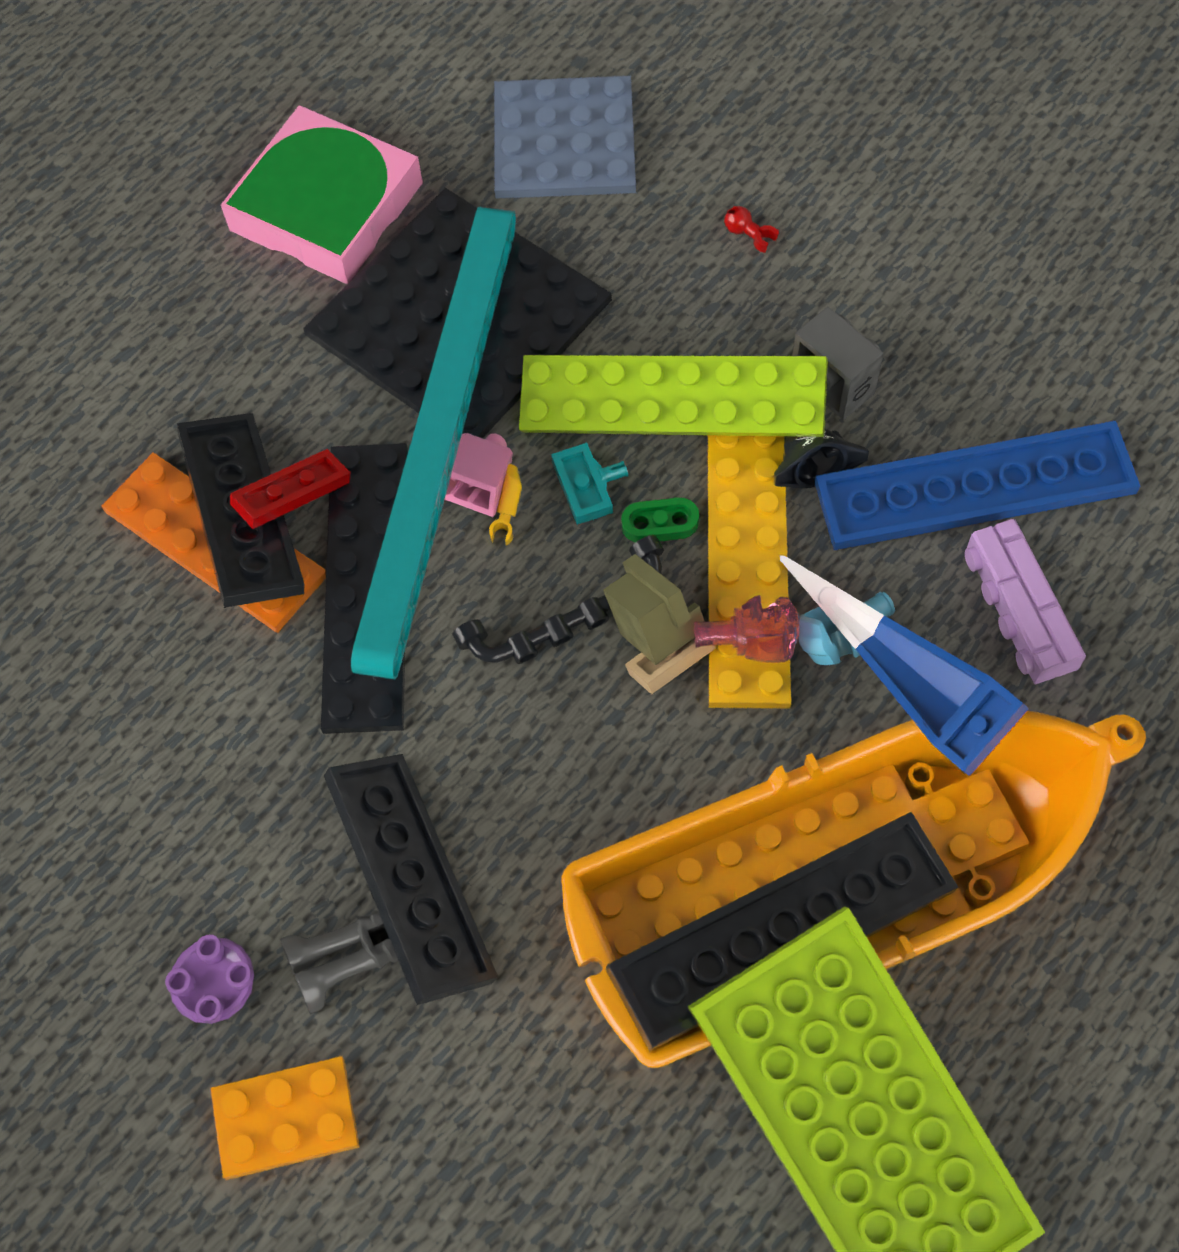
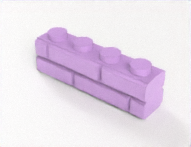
M1010 519L998 523L994 527L989 526L971 534L965 550L967 565L972 572L978 571L983 581L981 584L983 597L988 605H995L1000 615L998 618L1000 631L1005 639H1012L1017 649L1016 662L1020 671L1024 675L1029 674L1034 684H1039L1078 670L1086 655L1016 520Z

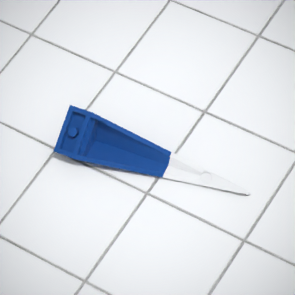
M780 556V561L865 660L932 745L967 775L970 776L1029 709L989 675L886 617L788 557Z

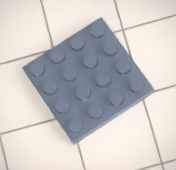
M631 76L494 81L495 198L636 193Z

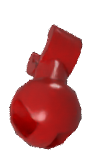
M733 206L724 216L725 227L729 232L733 234L745 233L754 239L755 248L762 253H765L768 248V242L762 238L768 237L773 241H776L779 231L775 227L770 225L760 227L752 221L751 212L743 206Z

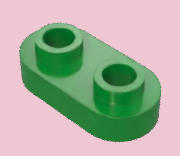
M686 498L635 502L627 506L622 513V532L627 539L635 543L649 535H656L659 541L685 539L692 536L698 529L699 510L694 502ZM683 518L686 520V523L676 525L673 523V520ZM638 522H644L648 526L645 529H637L634 525Z

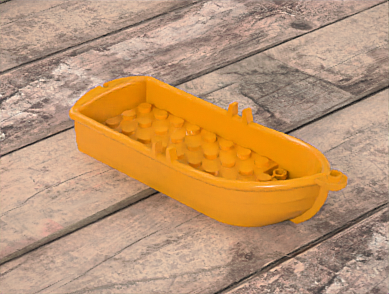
M1027 711L969 776L933 746L916 723L910 720L816 760L813 753L806 755L803 766L787 773L782 765L776 767L765 782L579 858L565 868L561 878L563 908L571 947L578 967L586 966L590 962L601 964L602 971L597 975L586 978L585 983L603 1016L618 1037L643 1065L651 1068L666 1066L711 1046L700 1026L649 1052L605 970L609 963L912 812L958 885V888L950 895L867 938L886 969L907 961L996 921L1019 908L1044 889L1064 869L1087 836L1102 803L1111 766L1132 758L1141 751L1146 741L1145 730L1139 721L1124 714L1111 716L1086 727L1060 717ZM1117 733L1125 735L1127 740L1121 739Z

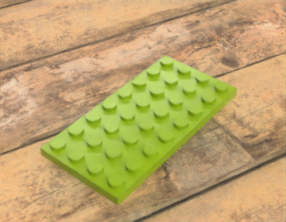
M843 907L688 1006L835 1252H1018L1045 1233L848 907Z

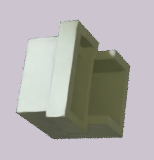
M636 554L622 562L626 574L603 589L620 634L655 665L697 637L702 631L707 630L700 607L693 603L687 608L681 590Z

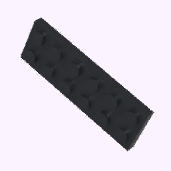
M253 413L177 423L178 437L224 608L304 594L305 584L284 515L252 529L230 505V493L271 475Z
M403 754L329 767L324 774L325 781L416 1005L491 985L498 978V975Z

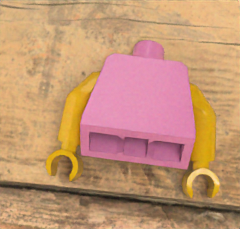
M469 433L462 434L445 500L494 517L496 512L500 513L499 519L493 521L489 527L490 539L493 543L494 534L500 529L506 530L508 532L505 539L507 546L513 540L510 519L511 516L515 517L522 491L518 468L512 464L513 452L510 448H507L505 439L498 434H490L486 439Z

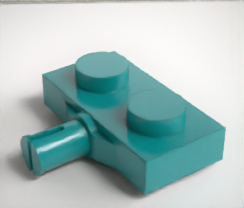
M587 443L551 454L552 464L577 525L613 513V504L607 492V482L628 477L624 461L602 468L593 458Z

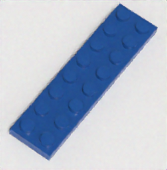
M1116 421L817 475L815 479L816 490L833 550L1137 494L1140 488V483Z

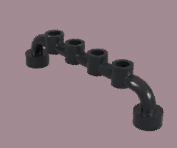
M656 535L644 537L630 547L629 552L632 556L636 554L662 574V564L659 556L664 552V548ZM605 595L599 598L592 597L582 602L576 609L564 615H554L544 621L541 626L531 631L516 633L506 643L496 647L484 644L483 641L487 638L488 633L479 619H474L460 625L453 631L452 636L460 650L469 649L475 657L484 662L497 663L514 657L517 664H522L537 656L538 651L535 646L542 642L550 640L552 646L557 647L570 641L574 637L571 628L584 622L589 630L605 624L609 620L606 612L611 609Z

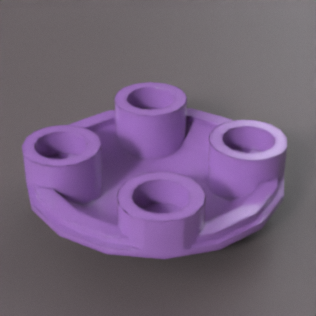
M205 935L181 953L172 970L166 976L165 984L167 990L171 993L172 1002L182 1015L197 1023L213 1024L229 1019L243 1007L252 992L254 971L250 957L240 945L226 938Z

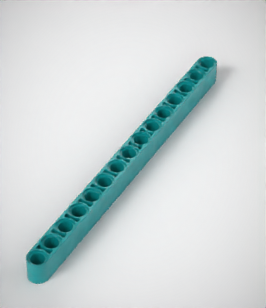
M486 207L477 208L354 642L351 657L352 673L388 679H396L399 674L512 247L516 227L515 211Z

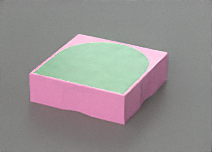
M299 105L223 201L221 207L230 231L271 250L287 253L303 262L306 266L348 284L375 249L383 231L398 218L422 185L418 156Z

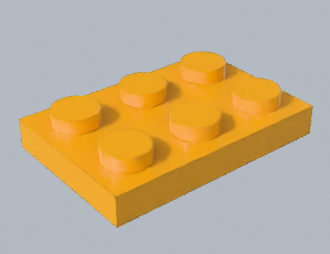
M342 1056L210 1088L222 1174L225 1180L360 1147L345 1060Z

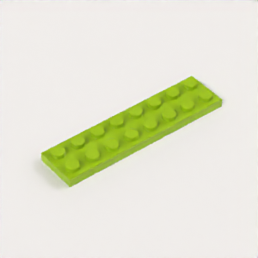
M524 355L519 430L529 433L824 437L828 359L827 356Z

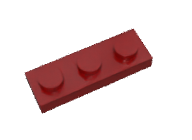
M325 449L230 493V505L252 529H255L349 484L351 472L328 449Z

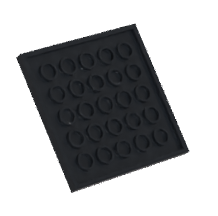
M444 188L303 328L305 335L419 413L477 207L449 189ZM516 232L462 434L469 433L482 439L521 398L524 355H561L612 301L611 292Z

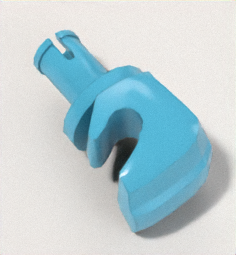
M879 592L874 597L863 602L886 617L893 615L895 612L894 603L885 592ZM820 607L799 616V644L816 664L836 665L841 662V656L852 654L855 658L860 656Z

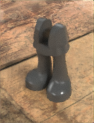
M378 910L372 911L371 916H360L357 918V921L343 928L321 935L304 938L293 934L280 939L310 1015L324 1007L327 990L338 982L374 968L381 969L389 961L395 963L398 960L390 938L379 944L376 940V935L386 931ZM359 942L362 944L363 948L354 953L307 969L313 962L324 956Z

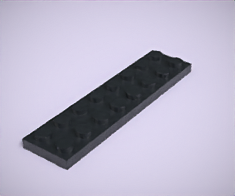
M407 444L332 446L331 453L351 473L349 484L329 493L321 731L323 734L404 731L405 652L396 679L352 673L351 657L408 455Z
M910 812L609 963L605 970L650 1052L699 1026L688 1008L689 1005L841 908L848 907L868 938L950 895L958 888V885L916 818Z

